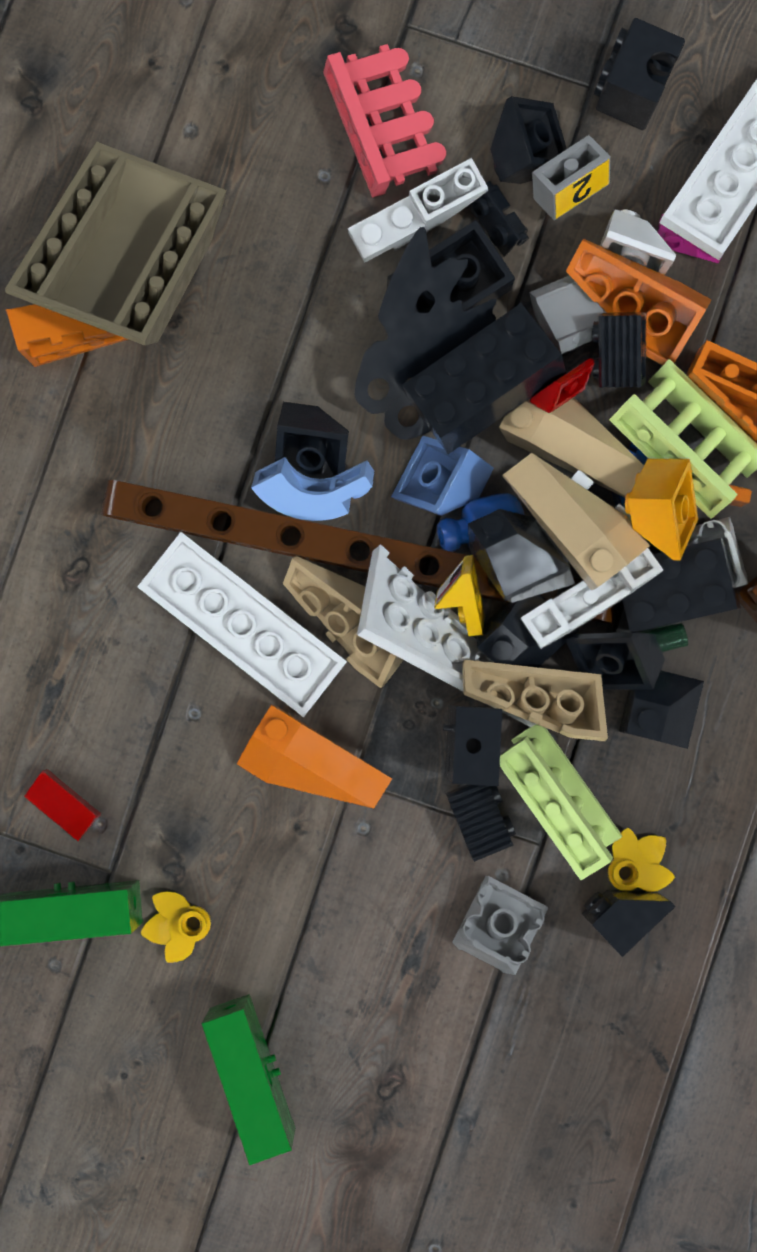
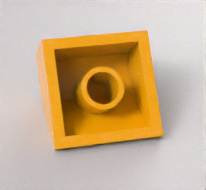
M647 459L641 472L636 475L635 484L631 492L626 494L625 511L626 514L631 516L633 530L672 560H681L698 521L690 459Z

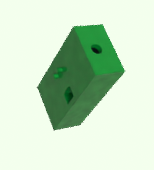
M139 880L75 886V881L68 882V887L61 888V883H54V888L0 893V946L132 934L143 923Z
M250 994L209 1008L202 1022V1027L249 1166L292 1151L296 1128L278 1075H281V1070L274 1067L273 1062L277 1061L275 1054L270 1055Z

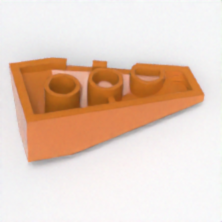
M586 239L581 241L566 269V272L606 313L646 312V356L662 366L669 359L675 363L711 302L710 298L685 284Z
M276 705L269 707L237 762V765L266 783L373 809L392 780L385 773Z

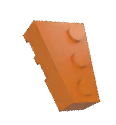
M36 304L6 309L17 349L34 367L129 340Z
M707 340L697 350L686 375L757 443V363Z

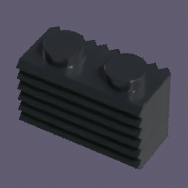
M646 312L602 313L598 316V321H594L592 338L594 343H599V357H594L593 359L595 363L593 366V377L599 378V387L638 388L646 383Z
M467 784L445 793L474 862L514 846L510 837L516 835L509 816L502 817L497 804L503 801L497 786Z

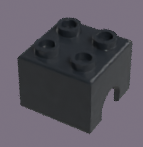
M638 18L633 19L628 30L622 27L593 94L599 97L596 110L640 130H645L662 96L670 73L682 51L685 39Z

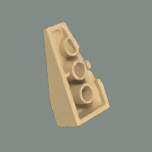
M574 397L551 413H547L529 402L530 399H528L505 415L499 428L508 442L572 473L580 470L594 481L595 484L624 498L628 492H631L637 473H640L644 467Z

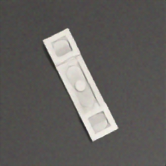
M647 548L598 588L591 591L583 580L553 600L551 598L521 617V620L539 648L542 649L612 607L663 572V569L649 548Z

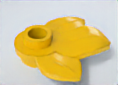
M630 828L620 832L622 838L612 844L614 860L608 868V878L611 884L621 891H632L638 887L647 892L659 891L669 885L675 876L670 870L659 864L665 852L666 838L658 835H648L637 839ZM625 866L629 867L631 875L627 879H621L619 876L620 869Z
M169 891L159 892L152 897L154 906L159 913L144 925L141 935L153 943L166 945V962H179L192 954L196 941L203 939L208 934L211 928V919L208 912L202 907L190 906L182 894ZM196 917L200 922L199 928L191 929L187 923L188 918Z

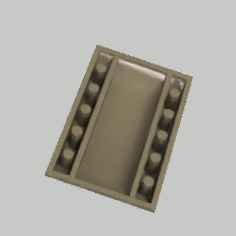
M96 142L7 284L5 293L142 345L157 343L212 242L227 190Z

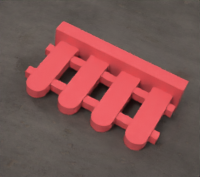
M388 44L380 46L379 53L357 59L356 54L348 55L347 63L344 62L341 52L328 55L323 71L372 198L384 195L392 180L398 186L404 184L405 176L426 170L428 176L436 174L437 166L441 165L446 157V149L442 144L437 142L427 144L424 137L433 127V116L427 111L415 113L412 104L419 99L421 94L420 84L413 79L402 81L399 72L404 71L409 61L408 53L402 48L390 50ZM389 76L392 85L370 91L367 82ZM354 86H357V89L359 91L358 95L356 93ZM401 107L404 114L403 117L382 122L380 113ZM367 117H369L372 126H369ZM414 139L417 148L398 154L394 153L392 145ZM379 149L382 150L385 158H382Z

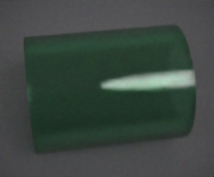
M682 623L650 630V634H655L662 653L688 646L687 633Z

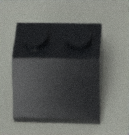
M606 890L603 894L600 892L595 893L584 904L586 910L582 915L623 957L676 906L657 891Z

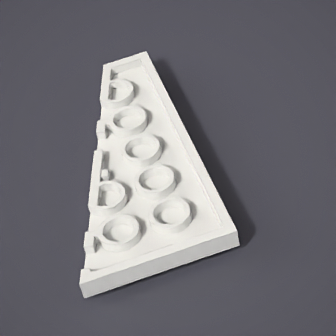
M380 544L372 551L357 635L463 691V660L494 662L477 648V640L473 636H468L466 623H460L459 616L450 608L435 609L436 595L432 591L425 593L411 580L414 575L405 566L399 569L387 558L389 552ZM502 710L503 713L524 723L529 727L536 725L535 723H532L530 721H527L525 719H522L518 716H515Z

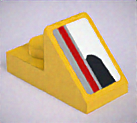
M473 555L465 556L440 586L436 593L434 605L435 609L458 607L460 623H466L468 636L483 635L485 619Z

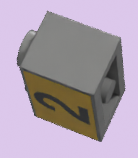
M586 136L532 172L534 200L555 221L610 184L611 156L592 137Z

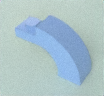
M286 457L256 471L251 488L263 502L284 515L309 521L330 520L349 514L351 497L353 499L360 498L372 488L374 470L368 460L336 476L316 479L296 471Z

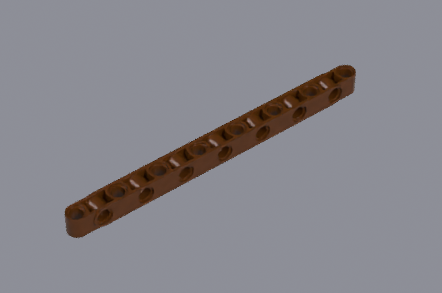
M108 480L101 515L178 533L182 532L187 535L291 557L298 556L305 560L365 573L369 572L372 551L381 544L389 552L387 558L399 569L405 566L414 575L411 579L414 583L440 588L464 557L469 556L116 480ZM152 500H160L163 504L161 513L154 517L148 516L146 513L148 503ZM221 514H227L232 519L231 526L225 531H217L214 528V521ZM288 529H296L301 533L300 541L294 546H287L282 543V535ZM357 543L367 545L370 550L369 556L363 561H356L350 556L351 547ZM473 556L481 597L507 603L508 600L505 601L498 591L489 586L487 574ZM424 558L434 559L438 564L437 573L432 576L422 574L418 567L419 562ZM573 578L575 584L566 587L572 588L583 580ZM559 589L541 595L547 600L551 598L553 600L557 597ZM616 604L591 619V621L612 624Z

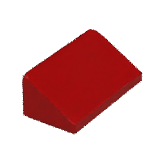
M589 358L530 398L529 402L547 413L555 411L585 390L595 364L594 360Z
M48 769L43 770L38 775L24 796L77 841L84 836L101 815L97 809Z

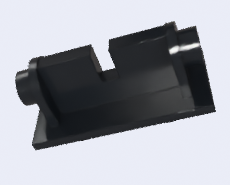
M491 181L486 182L488 191L468 206L472 214L479 220L490 236L492 243L497 246L505 257L516 244L521 246L529 239L526 234L528 229L523 225L515 211L506 216L504 215L503 211L507 210L510 204L499 190L498 185H493Z

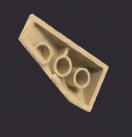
M533 453L502 475L591 591L609 580L650 546L644 537L633 530L632 522L626 515Z
M298 556L292 558L283 585L310 616H317L329 630L325 633L332 643L337 640L350 655L346 659L353 668L382 688L403 662V659L357 635L366 587Z
M463 660V693L465 696L502 709L505 712L570 738L606 741L608 739L601 674Z

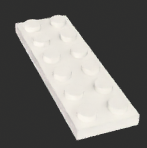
M757 79L659 222L717 260H720L757 204Z
M180 532L138 585L140 590L302 717L308 713L347 663L341 656L182 532Z

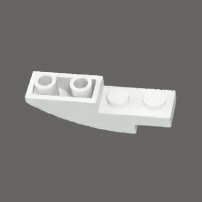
M470 158L410 190L408 197L349 227L348 233L365 263L391 248L397 250L408 244L420 227H424L426 233L434 229L486 193L488 187L473 159Z

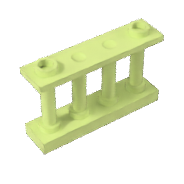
M669 359L648 381L655 389L643 401L633 394L609 420L649 459H690L696 505L712 519L738 495L729 485L740 472L748 478L757 470V443ZM664 399L680 413L668 426L653 412ZM690 423L705 437L694 450L678 436ZM715 448L730 461L729 465L720 475L704 462V459Z
M536 724L512 738L511 741L514 745L500 754V767L579 879L583 880L609 864L613 856L606 847L622 838V834L545 727Z

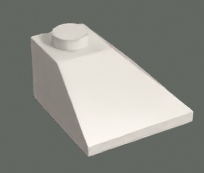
M626 209L621 211L614 210L600 246L665 275L675 260L676 254L648 221L640 218L639 214Z

